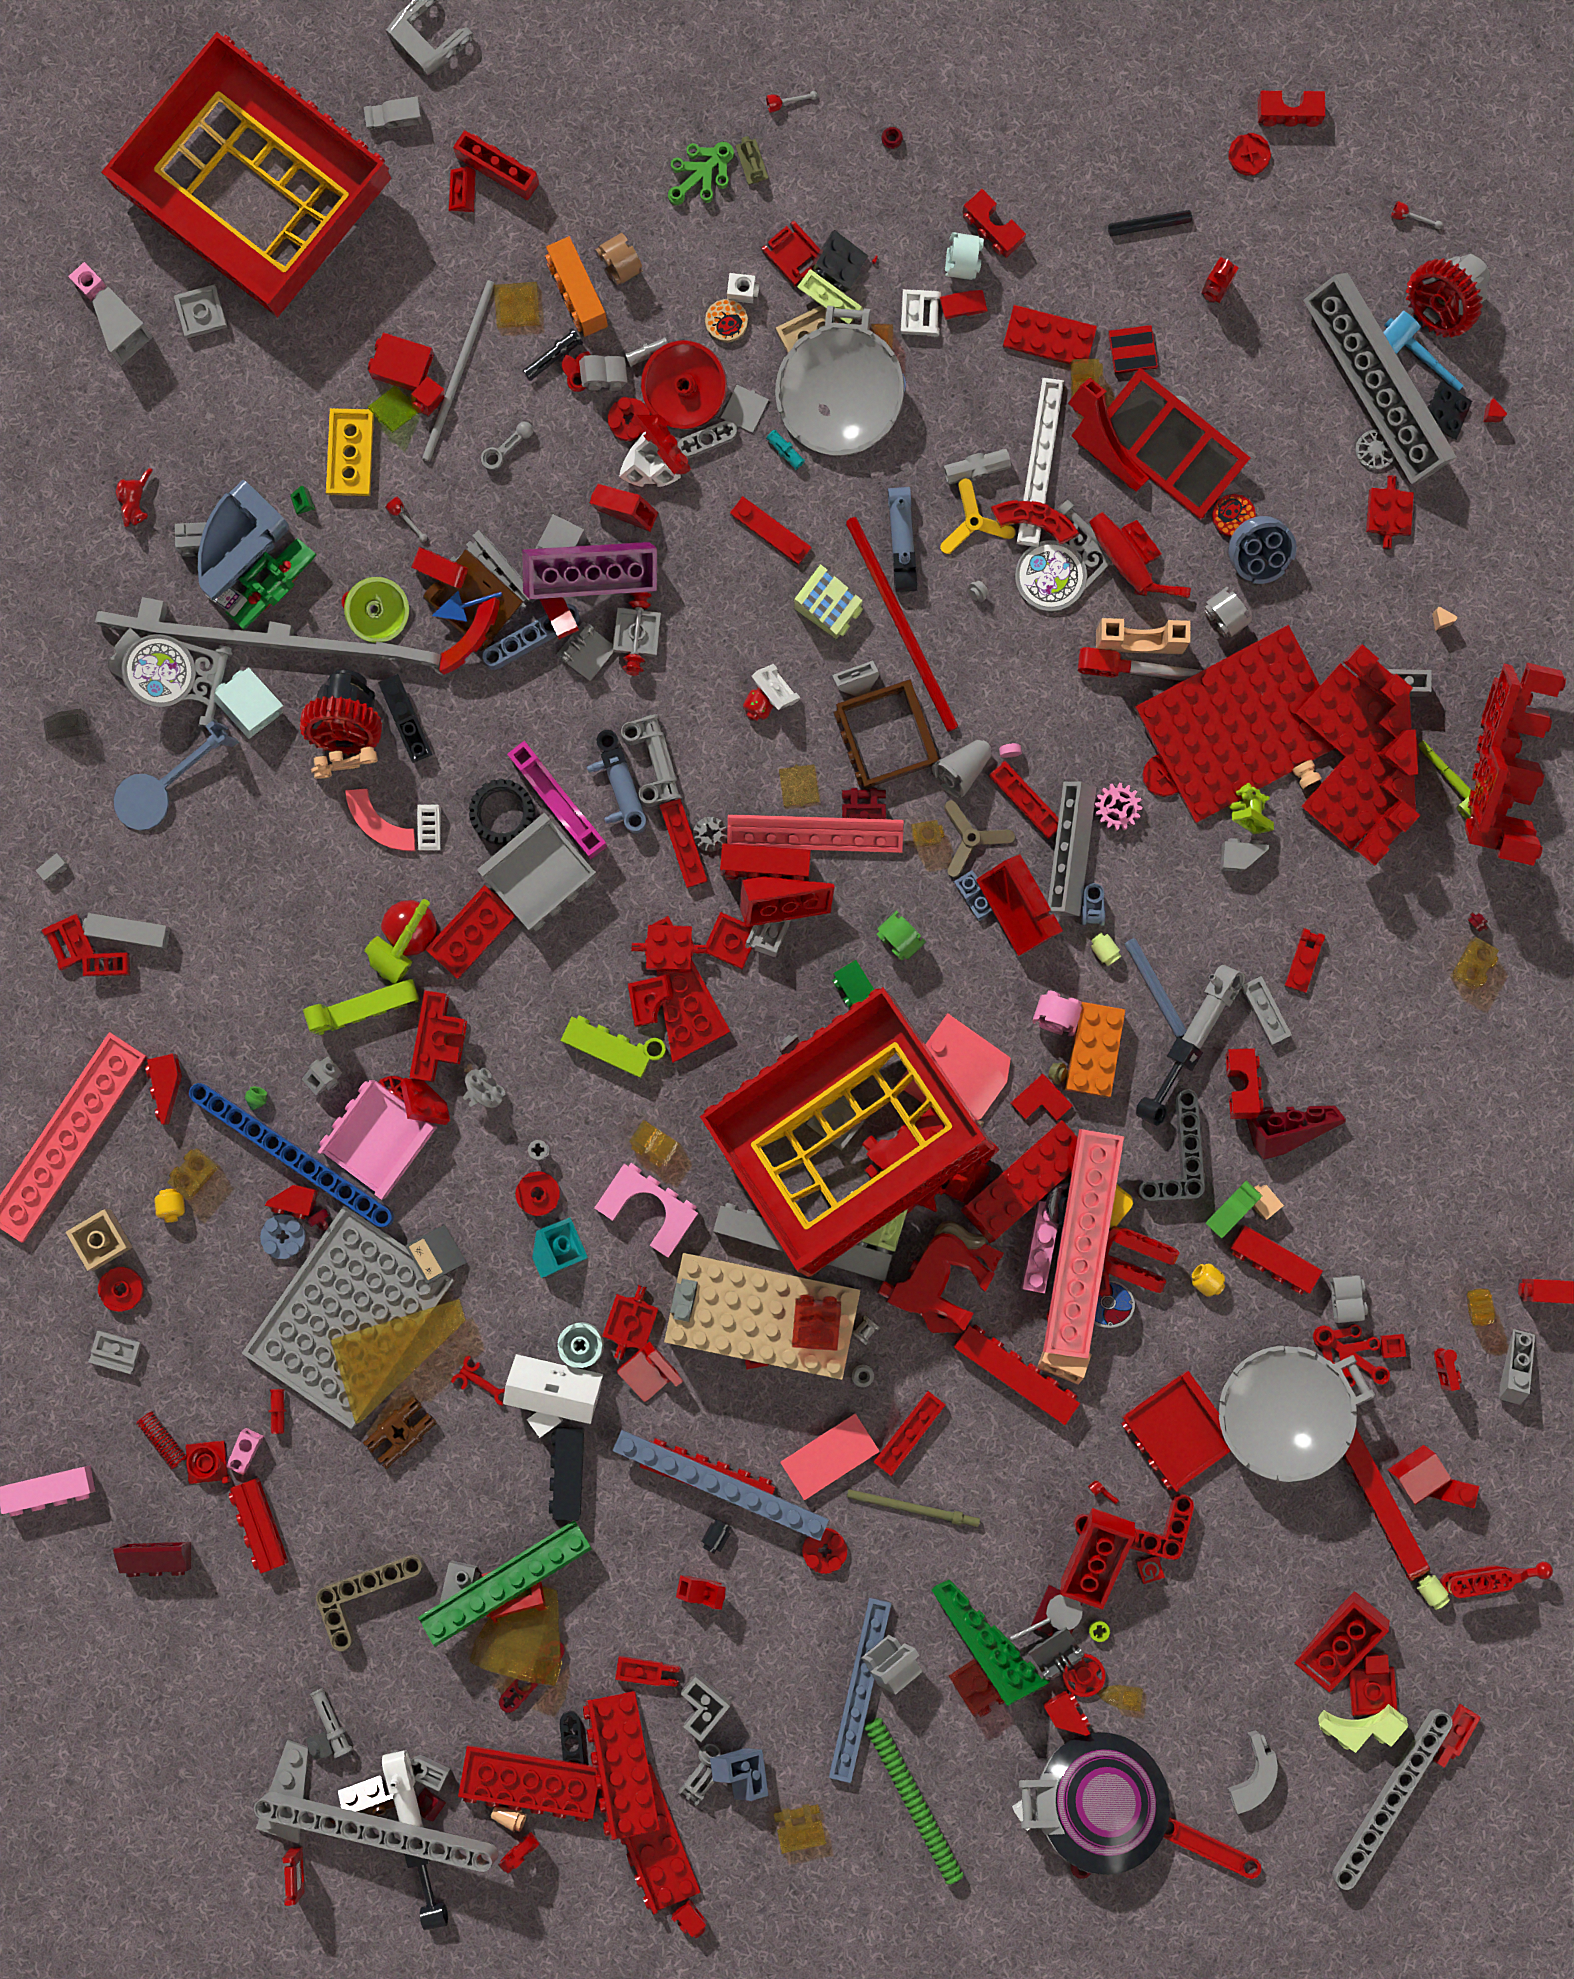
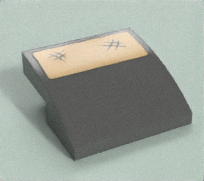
M445 1225L405 1245L427 1285L467 1263Z

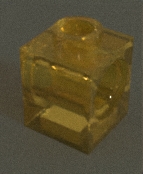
M937 820L911 824L914 849L940 844L941 838H944L943 826L938 825ZM930 829L933 831L934 837L926 839L922 836V831Z

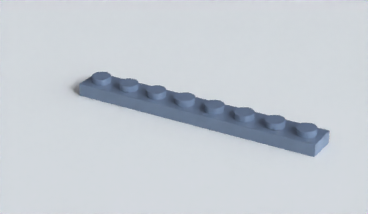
M871 1597L868 1600L830 1768L829 1778L848 1783L852 1781L874 1678L861 1657L884 1638L891 1602Z

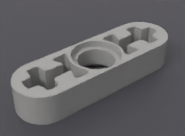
M723 421L682 438L678 442V447L680 450L683 449L685 443L691 446L695 444L694 439L697 438L700 449H697V445L691 447V452L689 453L686 450H681L687 459L733 441L737 435V429L733 422ZM724 427H727L728 429H733L732 431H730V436H727L726 434L719 435L720 440L717 441V436L714 432L715 430H717V433L720 434L724 431ZM704 435H711L714 440L712 444L704 445L701 442V438Z

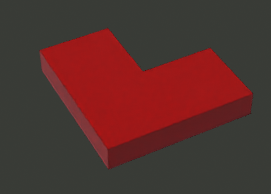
M1043 1073L1010 1103L1024 1119L1042 1105L1056 1121L1073 1106Z

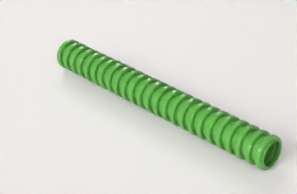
M873 1719L865 1725L864 1729L869 1731L868 1736L872 1737L871 1742L875 1743V1750L879 1751L878 1755L882 1756L881 1761L885 1762V1769H888V1774L892 1775L891 1780L892 1782L895 1781V1788H898V1793L902 1794L901 1799L905 1801V1807L909 1808L908 1813L912 1814V1820L916 1821L914 1824L919 1827L918 1832L922 1833V1839L926 1840L925 1845L929 1846L928 1851L933 1853L931 1856L933 1859H936L935 1864L939 1865L938 1870L943 1872L941 1875L943 1878H946L945 1883L949 1885L954 1884L964 1874L962 1871H959L960 1866L956 1865L957 1860L953 1858V1853L949 1852L950 1847L946 1846L947 1841L943 1839V1834L939 1833L940 1828L936 1826V1820H933V1815L929 1814L930 1809L926 1807V1801L922 1800V1794L919 1795L920 1790L915 1787L916 1782L912 1781L913 1777L909 1775V1769L905 1768L906 1763L902 1762L903 1757L898 1755L900 1752L895 1749L896 1744L892 1743L893 1738L888 1736L890 1733L885 1730L886 1725L882 1724L883 1719Z

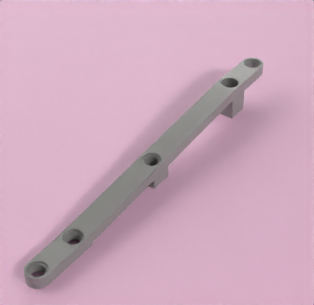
M145 597L141 599L137 618L98 611L95 620L96 624L126 631L131 628L137 633L147 635L160 634L176 639L399 660L436 668L440 667L441 655L434 652L382 642L367 644L294 636L295 629L291 625L271 621L267 633L164 623L168 605L164 601Z

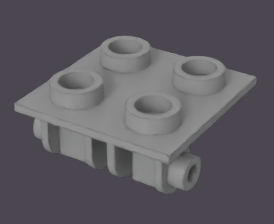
M582 622L578 627L579 631L572 634L556 656L587 680L591 681L614 653L613 644L596 632L589 623Z

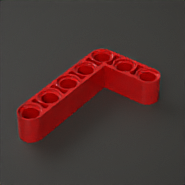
M1185 1494L1175 1495L1170 1504L1163 1535L1135 1527V1538L1130 1549L1170 1560L1178 1559L1183 1553L1194 1510L1193 1500ZM1180 1499H1186L1188 1502L1185 1510L1177 1508V1503ZM1079 1514L1073 1521L1074 1529L1079 1534L1082 1532L1079 1529V1522L1082 1519H1087L1088 1514ZM1175 1521L1182 1522V1529L1179 1532L1172 1531L1171 1527ZM1147 1537H1154L1155 1544L1152 1548H1145L1144 1541ZM1169 1543H1175L1177 1546L1176 1552L1173 1554H1167L1166 1547Z

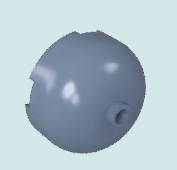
M1257 516L1246 520L1234 531L1229 542L1228 553L1232 566L1241 577L1256 584H1263L1274 581L1285 573L1284 570L1288 567L1291 560L1295 559L1297 545L1293 533L1280 520L1269 516ZM1262 558H1264L1269 563L1266 567Z

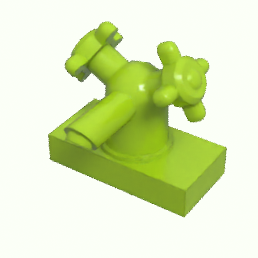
M1247 783L1236 792L1237 795H1242V798L1245 800L1228 806L1235 811L1232 812V821L1253 834L1273 831L1274 822L1262 815V811L1265 809L1264 804L1270 797L1265 796L1259 789L1251 787V784Z

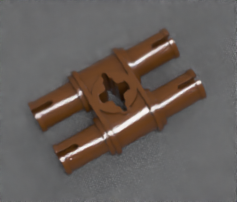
M414 1396L400 1409H394L393 1413L384 1422L378 1424L377 1430L363 1441V1444L369 1446L367 1449L372 1453L386 1439L392 1442V1447L378 1458L380 1464L389 1458L382 1465L385 1469H388L399 1457L407 1456V1452L418 1442H422L423 1436L433 1426L437 1425L435 1419L426 1424L433 1418L429 1413L415 1426L409 1425L408 1419L423 1407L420 1402L415 1404L418 1400ZM396 1427L398 1429L403 1428L405 1430L403 1432L404 1438L396 1437Z

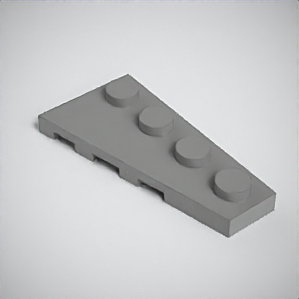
M287 1740L269 1792L304 1799L309 1756L307 1746ZM265 1802L266 1807L271 1809L270 1805ZM286 1807L287 1811L292 1814L291 1809ZM259 1818L256 1829L299 1844L300 1828Z

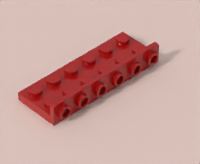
M635 1691L585 1701L586 1706H583V1715L585 1720H589L590 1729H587V1738L589 1743H593L594 1752H591V1761L593 1766H597L598 1775L595 1776V1784L597 1790L601 1789L602 1799H599V1807L601 1813H605L606 1822H603L605 1837L609 1836V1840H616L660 1830Z
M467 1745L458 1797L463 1798V1801L467 1803H477V1800L485 1801V1805L491 1807H499V1804L508 1805L510 1810L521 1811V1808H528L534 1814H544V1811L552 1812L554 1817L566 1818V1815L575 1816L577 1821L588 1822L589 1819L594 1818L598 1792L595 1784V1776L598 1775L597 1766Z
M649 1762L648 1767L660 1830L620 1838L622 1845H627L629 1853H626L630 1866H635L637 1871L635 1875L639 1888L643 1887L646 1894L643 1897L647 1910L651 1909L654 1915L660 1909L701 1893V1890L652 1764Z

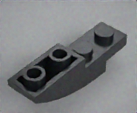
M399 674L379 681L380 689L412 763L433 755Z

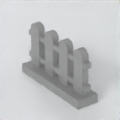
M480 530L472 536L476 541L474 543L469 541L466 544L468 550L507 587L512 590L511 586L514 584L518 588L514 593L524 601L520 608L523 610L526 607L525 602L527 600L532 603L537 600L529 599L523 593V578L488 537ZM485 552L490 556L488 559L483 556ZM453 556L450 560L456 562L458 558ZM499 568L504 572L501 576L497 572Z

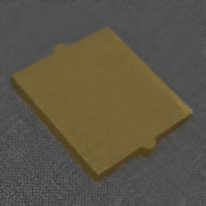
M796 764L794 767L779 769L784 807L800 805L802 807L804 804L820 802L814 764L798 766Z

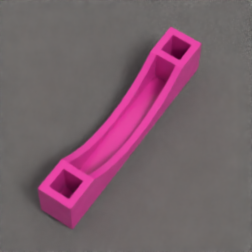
M525 741L507 754L590 860L608 847L604 839L571 801Z

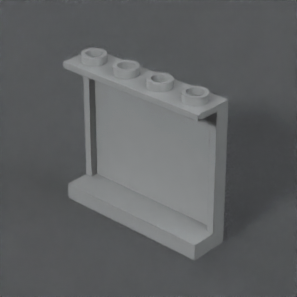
M545 813L477 869L530 932L533 929L538 931L545 925L544 920L548 916L554 917L563 909L561 905L566 901L570 903L579 896L578 891L582 887H590L596 881L594 877L597 876V873Z

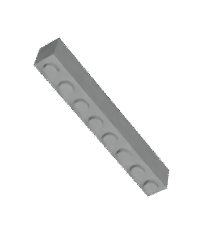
M726 1203L725 1207L720 1206L714 1232L785 1252L765 1219L759 1217L760 1212L747 1209V1213L738 1211L739 1206ZM859 1242L828 1265L885 1281L892 1255L888 1254L887 1249L876 1246L875 1250L866 1248L867 1243Z

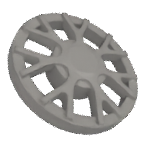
M1380 430L1365 432L1358 439L1355 448L1359 462L1372 470L1386 468L1395 458L1393 452L1390 451L1391 449L1385 448L1384 443H1386L1384 437L1382 442L1376 441L1377 434L1382 435ZM1370 435L1373 441L1368 443L1365 439L1366 436ZM1359 446H1367V451H1359ZM1384 452L1392 455L1390 460L1383 456ZM1367 454L1372 457L1368 463L1363 460ZM1380 458L1382 465L1375 466V459Z

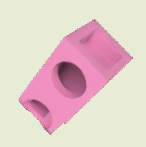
M248 1428L243 1429L229 1458L227 1468L244 1475L264 1436Z

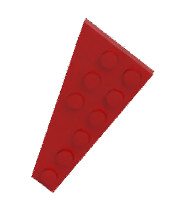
M669 916L652 924L673 926ZM692 959L690 971L656 970L658 977L669 975L673 997L665 1000L662 1006L672 1063L731 1032Z

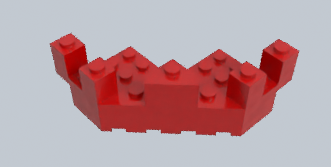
M1361 644L1343 662L1358 676L1356 677L1339 663L1295 713L1345 756L1301 807L1349 849H1352L1367 834L1354 851L1370 865L1376 866L1390 850L1388 846L1400 832H1406L1420 816L1416 812L1414 775L1418 774L1416 729L1412 730L1410 691L1413 687L1398 674L1390 673L1378 662L1379 658Z
M1504 663L1499 678L1494 677L1482 713L1480 726H1484L1483 736L1479 735L1476 753H1479L1480 757L1479 763H1475L1473 768L1472 780L1476 781L1475 791L1471 790L1469 794L1468 808L1472 809L1471 817L1465 821V831L1469 844L1495 849L1498 858L1534 866L1536 859H1540L1543 847L1538 837H1536L1537 831L1532 821L1506 816L1508 809L1512 808L1514 802L1531 805L1538 787H1541L1544 782V774L1539 763L1515 758L1516 753L1519 754L1522 748V741L1518 733L1544 738L1545 733L1550 731L1552 719H1550L1548 711L1527 706L1531 705L1533 693L1531 692L1558 697L1559 692L1564 690L1566 678H1564L1561 670L1526 663L1520 682L1513 666Z

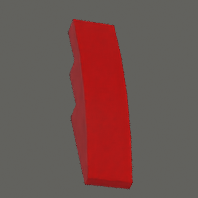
M563 597L539 599L559 639L579 631Z

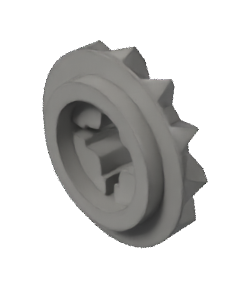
M704 817L696 823L693 829L694 841L704 851L712 852L722 848V843L725 844L727 841V827L722 820L715 817ZM707 825L712 831H718L714 834L713 843L709 837L704 836L707 833Z

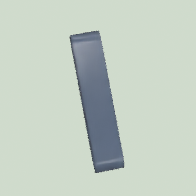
M567 604L570 612L575 613L574 620L578 624L580 616L577 608L572 604ZM543 616L485 649L483 660L486 666L491 670L500 669L557 637L555 630H545L546 624L550 623L548 616ZM529 633L537 634V638L532 642L526 640ZM512 643L518 645L515 652L507 651V647ZM492 654L499 655V659L495 663L488 662V658Z

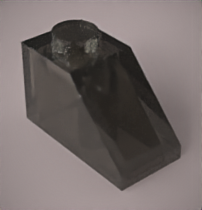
M81 708L60 711L43 719L46 741L90 734L87 713Z

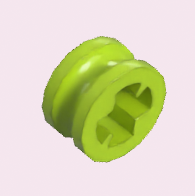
M1097 1620L1090 1625L1089 1634L1093 1640L1103 1642L1108 1639L1110 1629L1105 1622ZM1097 1625H1101L1102 1629L1105 1627L1102 1637H1097V1634H1093V1630L1097 1629Z

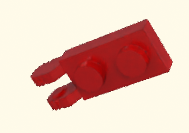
M619 1656L615 1680L654 1686L678 1687L679 1681L676 1679L661 1678L662 1671L680 1672L681 1666Z

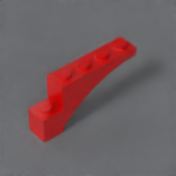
M1090 377L1080 385L1068 402L1076 413L1084 417L1071 436L1080 446L1086 448L1095 459L1101 461L1113 474L1120 477L1129 488L1137 492L1150 478L1136 465L1122 446L1108 414L1105 401V393L1107 391Z

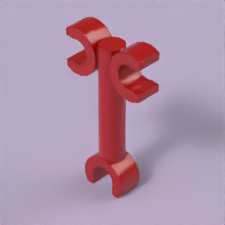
M471 1356L465 1357L463 1361L464 1366L459 1374L452 1377L451 1382L454 1383L457 1378H462L464 1383L461 1389L463 1390L468 1386V1380L493 1395L495 1402L503 1406V1401L499 1399L500 1393H505V1388L498 1389L473 1371L478 1370L481 1363L477 1362L475 1367H470L468 1361Z

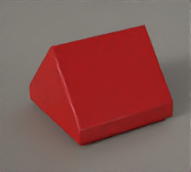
M1491 399L1486 405L1483 422H1501L1507 416V412L1496 399Z
M1385 1652L1367 1653L1362 1659L1366 1675L1389 1674L1388 1655Z

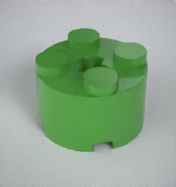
M896 910L877 928L879 930L877 936L887 945L891 943L894 946L892 951L900 960L905 958L909 960L927 941L923 938L919 940L921 935L902 916L898 918L900 913Z

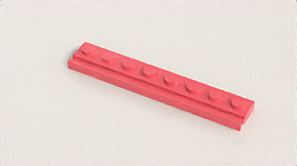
M728 815L727 844L807 850L902 853L904 820Z

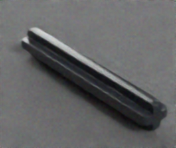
M1191 210L1110 223L1108 225V233L1112 237L1191 223L1192 212Z

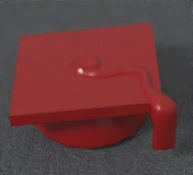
M225 1440L186 1444V1465L189 1484L222 1481L223 1484L231 1482V1477L227 1473Z

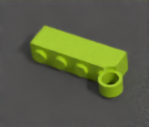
M578 1015L577 1019L571 1017L560 1040L641 1079L650 1060L658 1061L666 1053L665 1044L658 1038H651L644 1045L638 1043L635 1046L629 1043V1038L618 1034L617 1037L609 1034L610 1029L598 1024L596 1028L589 1025L590 1020ZM653 1042H657L662 1046L661 1054L655 1057L650 1056L647 1051L648 1046Z

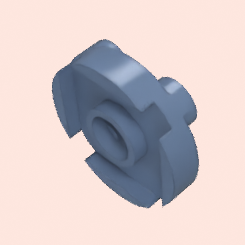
M284 1214L276 1215L265 1222L261 1230L260 1240L267 1254L277 1259H288L298 1254L303 1248L306 1241V1232L303 1225L295 1217ZM282 1230H285V1234L289 1235V1239H286L284 1243L277 1239V1235L281 1234Z

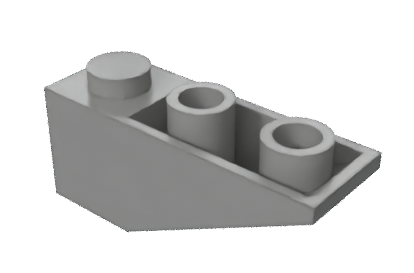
M1513 1329L1500 1382V1400L1521 1405L1530 1394L1535 1342L1534 1334Z

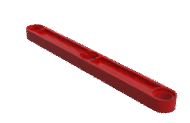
M1169 1816V1821L1173 1823L1174 1829L1171 1833H1165L1163 1838L1246 1878L1253 1879L1261 1873V1864L1255 1857ZM1253 1861L1256 1863V1870L1253 1873L1245 1872L1244 1865L1246 1862Z

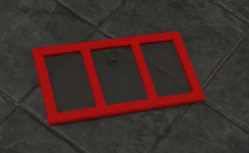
M1139 368L1107 408L1113 428L1131 459L1155 484L1200 520L1205 517L1208 510L1251 459L1245 452L1141 368Z

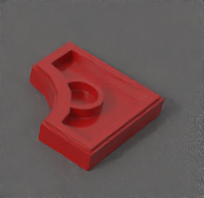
M669 975L628 983L635 1027L658 1023L660 1006L665 1000L673 997Z

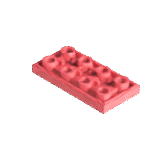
M854 1413L780 1461L802 1498L806 1500L880 1451L856 1413Z

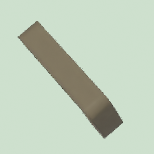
M411 1554L326 1585L318 1591L316 1601L331 1645L335 1650L345 1651L354 1642V1634L343 1602L416 1576L424 1568V1560L420 1555ZM411 1559L416 1560L419 1566L418 1570H410L408 1561ZM388 1567L396 1569V1578L388 1577L386 1572ZM367 1575H372L376 1579L375 1586L367 1585L365 1581ZM345 1583H351L354 1586L353 1594L345 1592ZM324 1591H330L333 1594L332 1602L324 1600ZM332 1612L340 1615V1623L331 1621L330 1615ZM339 1634L347 1636V1645H342L338 1642Z

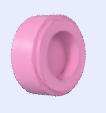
M1016 743L1006 744L999 748L1000 757L1002 758L1016 757L1022 754L1021 745Z

